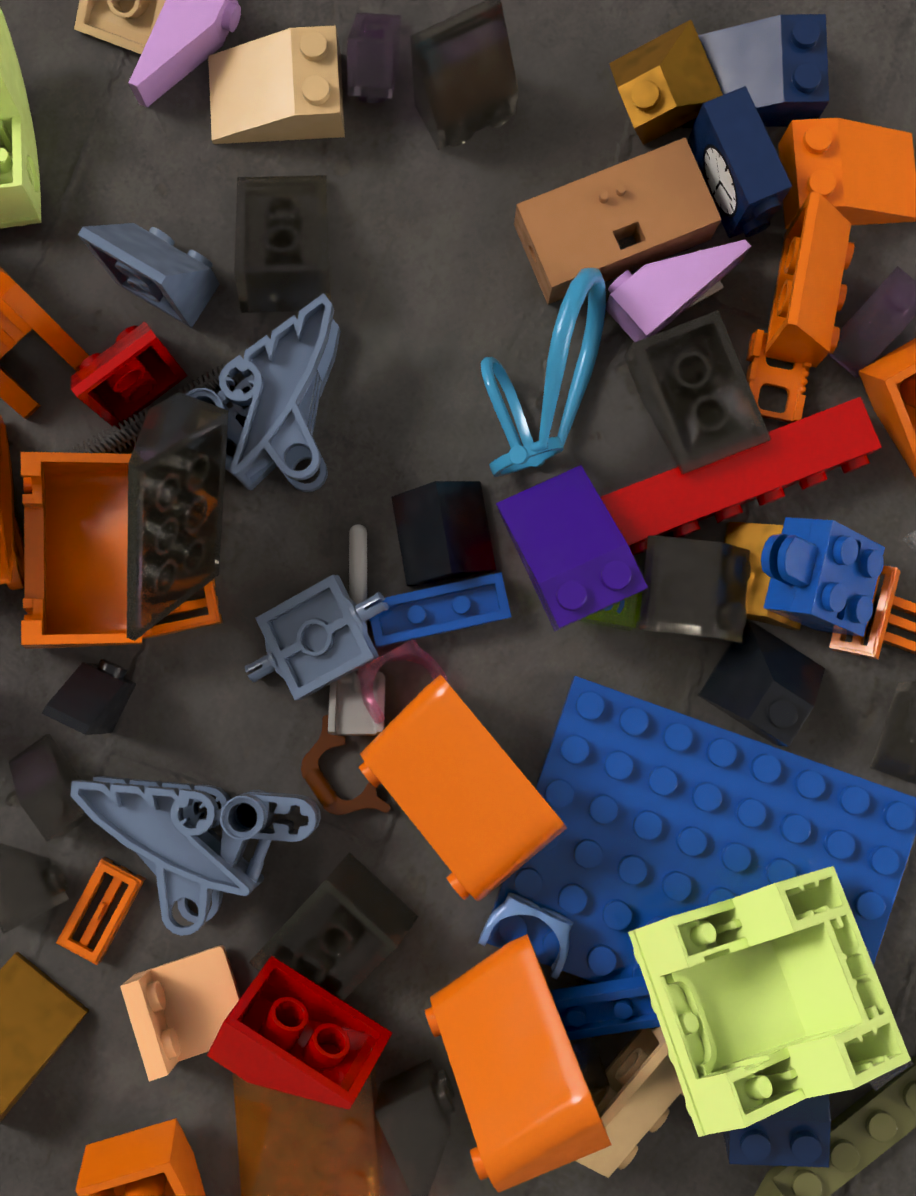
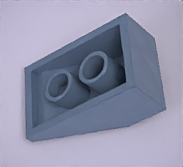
M135 223L83 226L78 233L80 239L116 284L191 329L220 285L211 269L213 264L206 257L191 249L186 254L173 246L175 244L174 240L155 227H151L148 232Z

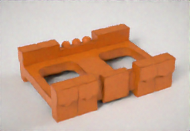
M757 329L750 337L746 360L751 361V364L747 370L746 385L740 389L736 414L744 416L750 414L789 422V424L802 419L806 395L802 394L806 392L805 385L808 383L806 378L809 376L812 363L804 362L802 364L795 362L791 370L769 366L766 362V356H764L768 333ZM767 385L787 391V403L783 413L763 410L758 406L761 386Z

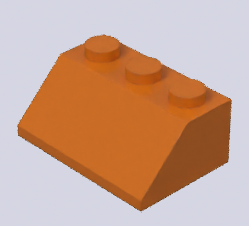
M811 191L785 233L764 353L766 358L791 363L798 362L803 364L808 362L812 363L811 367L815 368L828 354H833L837 347L840 327L834 326L836 312L841 311L847 294V285L841 284L843 271L848 269L854 253V243L848 242L851 223L827 199L817 192Z

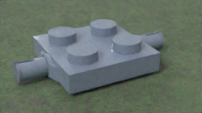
M333 574L255 618L265 638L267 655L245 665L246 673L253 672L247 676L255 683L264 676L276 671L286 681L294 700H302L378 659L379 655L367 633L366 620L389 609L387 602H382L386 599L380 592H377L372 597L356 604L349 597L339 575Z

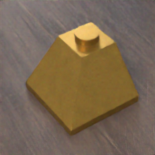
M692 20L677 26L609 63L620 96L643 145L697 118L703 103L723 95Z

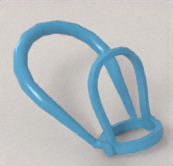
M597 268L581 269L570 283L561 303L547 359L539 441H533L514 386L501 363L494 357H484L480 363L485 387L511 448L509 453L500 456L489 464L494 477L511 474L531 466L540 467L544 464L545 460L564 450V444L593 372L604 327L606 284L601 271ZM588 294L586 326L580 354L574 370L557 437L549 438L572 334L579 311ZM495 376H496V378L498 379V381H499V383H500V385H501V387H502V389H503V391H504V393H505V396H506V398H507V401H508V403H509L511 412H512V414H513V417H514V420H515V423H516V426H517V429H518L520 438H519V436H518V434H517V431H516V429H515V426H514V424H513V422H512V419H511V417H510V415H509V413H508V410H507V408H506V405H505V403H504V401H503V398H502L501 393H500V390H499V388H498V385H497Z

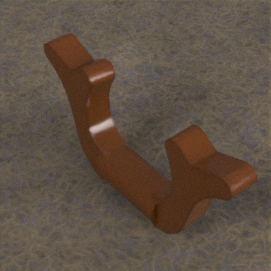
M328 715L323 716L321 735L303 758L301 766L303 778L322 807L335 815H344L364 808L377 809L384 813L389 812L390 805L377 796V789L370 782L360 795L351 800L341 799L336 794L320 770L319 759L328 749L344 745L346 739L343 736L329 734Z

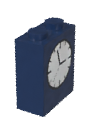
M744 86L703 103L688 138V144L720 214L722 225L729 239L744 233L745 237H751L768 228L771 224V218L782 208L781 203L792 187L748 89Z

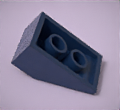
M826 14L777 15L698 35L723 95L746 86L765 127H788L792 120L819 119L828 105L829 79ZM697 118L683 124V128H693Z
M829 1094L806 1098L746 1128L723 1132L729 1164L829 1168L831 1132Z

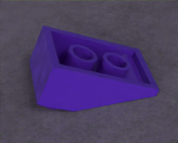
M582 465L496 503L497 509L554 632L648 588L626 540Z

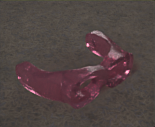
M415 639L402 644L356 671L360 679L363 703L376 724L383 722L385 717L374 699L373 683L378 670L386 663L393 661L415 662L425 667L433 679L442 675L448 682L441 666L418 646Z

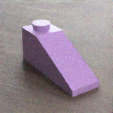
M237 0L165 1L128 82L140 105L149 107L203 63L209 55L214 54L223 46L229 31L234 32L240 20L241 7Z
M741 240L645 264L633 275L627 270L609 286L608 290L611 294L606 303V311L641 349L741 263L751 245L746 240Z

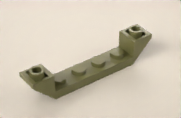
M913 1056L910 1062L899 1067L831 1121L829 1168L774 1166L766 1173L754 1196H830L916 1128V1056Z

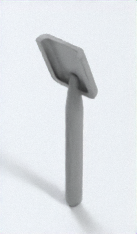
M360 524L352 526L349 531V597L356 604L367 599V530ZM365 666L330 684L329 734L336 736H376L384 730L385 676L382 672L365 671Z

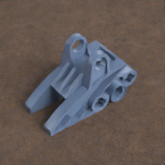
M323 293L302 308L298 313V320L293 315L272 330L271 339L266 335L246 349L244 359L241 355H238L227 363L219 375L221 391L217 394L207 388H195L189 391L183 397L180 408L155 425L149 432L147 449L150 455L166 469L174 472L187 470L207 455H210L224 469L235 476L249 491L253 490L277 466L295 489L302 492H313L320 489L327 479L328 471L313 438L319 399L335 362L341 333L338 324L333 319L334 308L327 296ZM240 373L243 377L246 378L242 380L234 388V391L232 392L230 390V386H235V382L232 380V378L236 374ZM229 402L233 404V407L230 409L226 406ZM215 416L210 422L206 423L211 417ZM241 417L246 420L244 427L237 421ZM188 426L199 437L195 441L184 430ZM173 439L177 442L176 445L179 449L174 455L169 453L170 449L167 445ZM231 445L237 448L234 458L227 455L221 449ZM305 459L312 460L306 469L294 471L300 461ZM320 469V473L315 481L306 484L298 481L312 477Z
M106 776L93 777V781L75 780L72 781L70 796L83 811L120 843L136 852L156 875L162 921L168 930L181 936L191 935L198 931L206 921L216 915L221 907L223 892L247 896L264 881L261 871L271 840L286 842L302 841L316 830L321 819L317 803L308 796L266 792L258 789L230 799L228 793L222 788L212 785L198 784L194 786L189 783H162L161 781L130 780L129 778ZM220 801L221 809H218V804L216 802ZM198 802H202V804L199 806L200 809L206 807L207 818L202 817L205 814V811L200 813L198 812ZM245 803L254 807L257 813L256 824H251L245 820L242 810ZM296 806L300 807L301 815L308 816L309 822L302 824L298 830L294 829V821L279 819L275 821L277 814H288L295 810ZM273 823L274 829H269L268 827ZM221 825L223 829L222 838L211 828ZM259 839L254 855L250 862L242 857L248 840ZM188 899H191L197 905L198 914L189 908ZM176 901L182 917L194 924L184 926L175 921L172 916V908Z

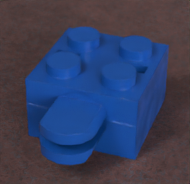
M785 517L782 534L770 536L762 550V570L771 577L763 608L817 631L864 637L867 622L870 620L873 612L872 600L877 579L884 566L883 554L885 547L834 520Z

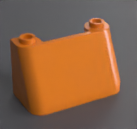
M21 452V477H23L24 494H22V504L24 506L23 609L27 612V615H24V620H21V645L26 649L142 644V635H150L152 633L151 606L142 607L140 555V495L150 496V468H140V454Z
M439 675L428 684L360 753L364 760L358 766L360 771L375 788L382 784L451 870L452 873L446 878L463 900L471 895L476 901L480 902L567 829L555 811L442 675Z
M528 934L509 941L430 996L432 1007L425 1009V1015L433 1036H442L477 1147L470 1149V1155L481 1181L489 1178L493 1187L500 1193L612 1145Z

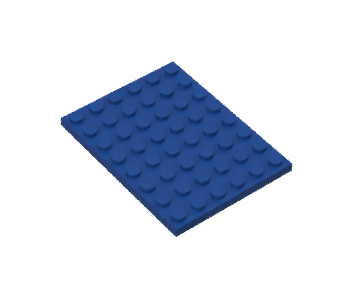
M574 676L535 789L555 811L567 829L501 883L492 912L505 901L508 893H514L532 901L541 909L546 908L567 917L573 922V926L570 930L569 951L562 971L599 983L643 975L634 956V948L628 934L629 931L674 915L732 899L776 882L834 866L874 966L916 835V797ZM514 915L500 920L493 927L491 938L487 941L488 944L501 948L509 941L528 934L539 962L548 966H552L560 949L558 938L554 931L540 918L529 915Z

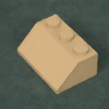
M661 1027L640 1029L589 1088L612 1145L580 1158L576 1162L607 1178L612 1175L617 1167L620 1170L624 1169L634 1159L638 1151L637 1144L648 1131L652 1133L657 1131L669 1115L668 1107L679 1094L684 1096L676 1070L670 1061L668 1047Z

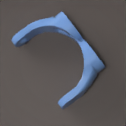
M508 893L505 901L489 916L478 944L485 946L491 938L493 927L504 918L514 915H529L540 918L554 931L560 944L559 953L551 966L550 977L558 979L567 959L570 945V930L573 922L555 911L539 908L538 905L522 896Z

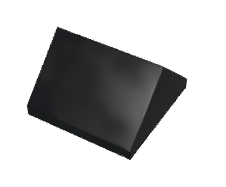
M434 481L391 497L407 586L496 571L480 481Z

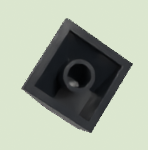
M747 618L698 693V696L772 744L789 747L815 705L825 668Z

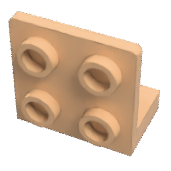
M223 945L139 972L120 986L149 1082L167 1076L179 1061L209 1052L224 1020L241 997Z

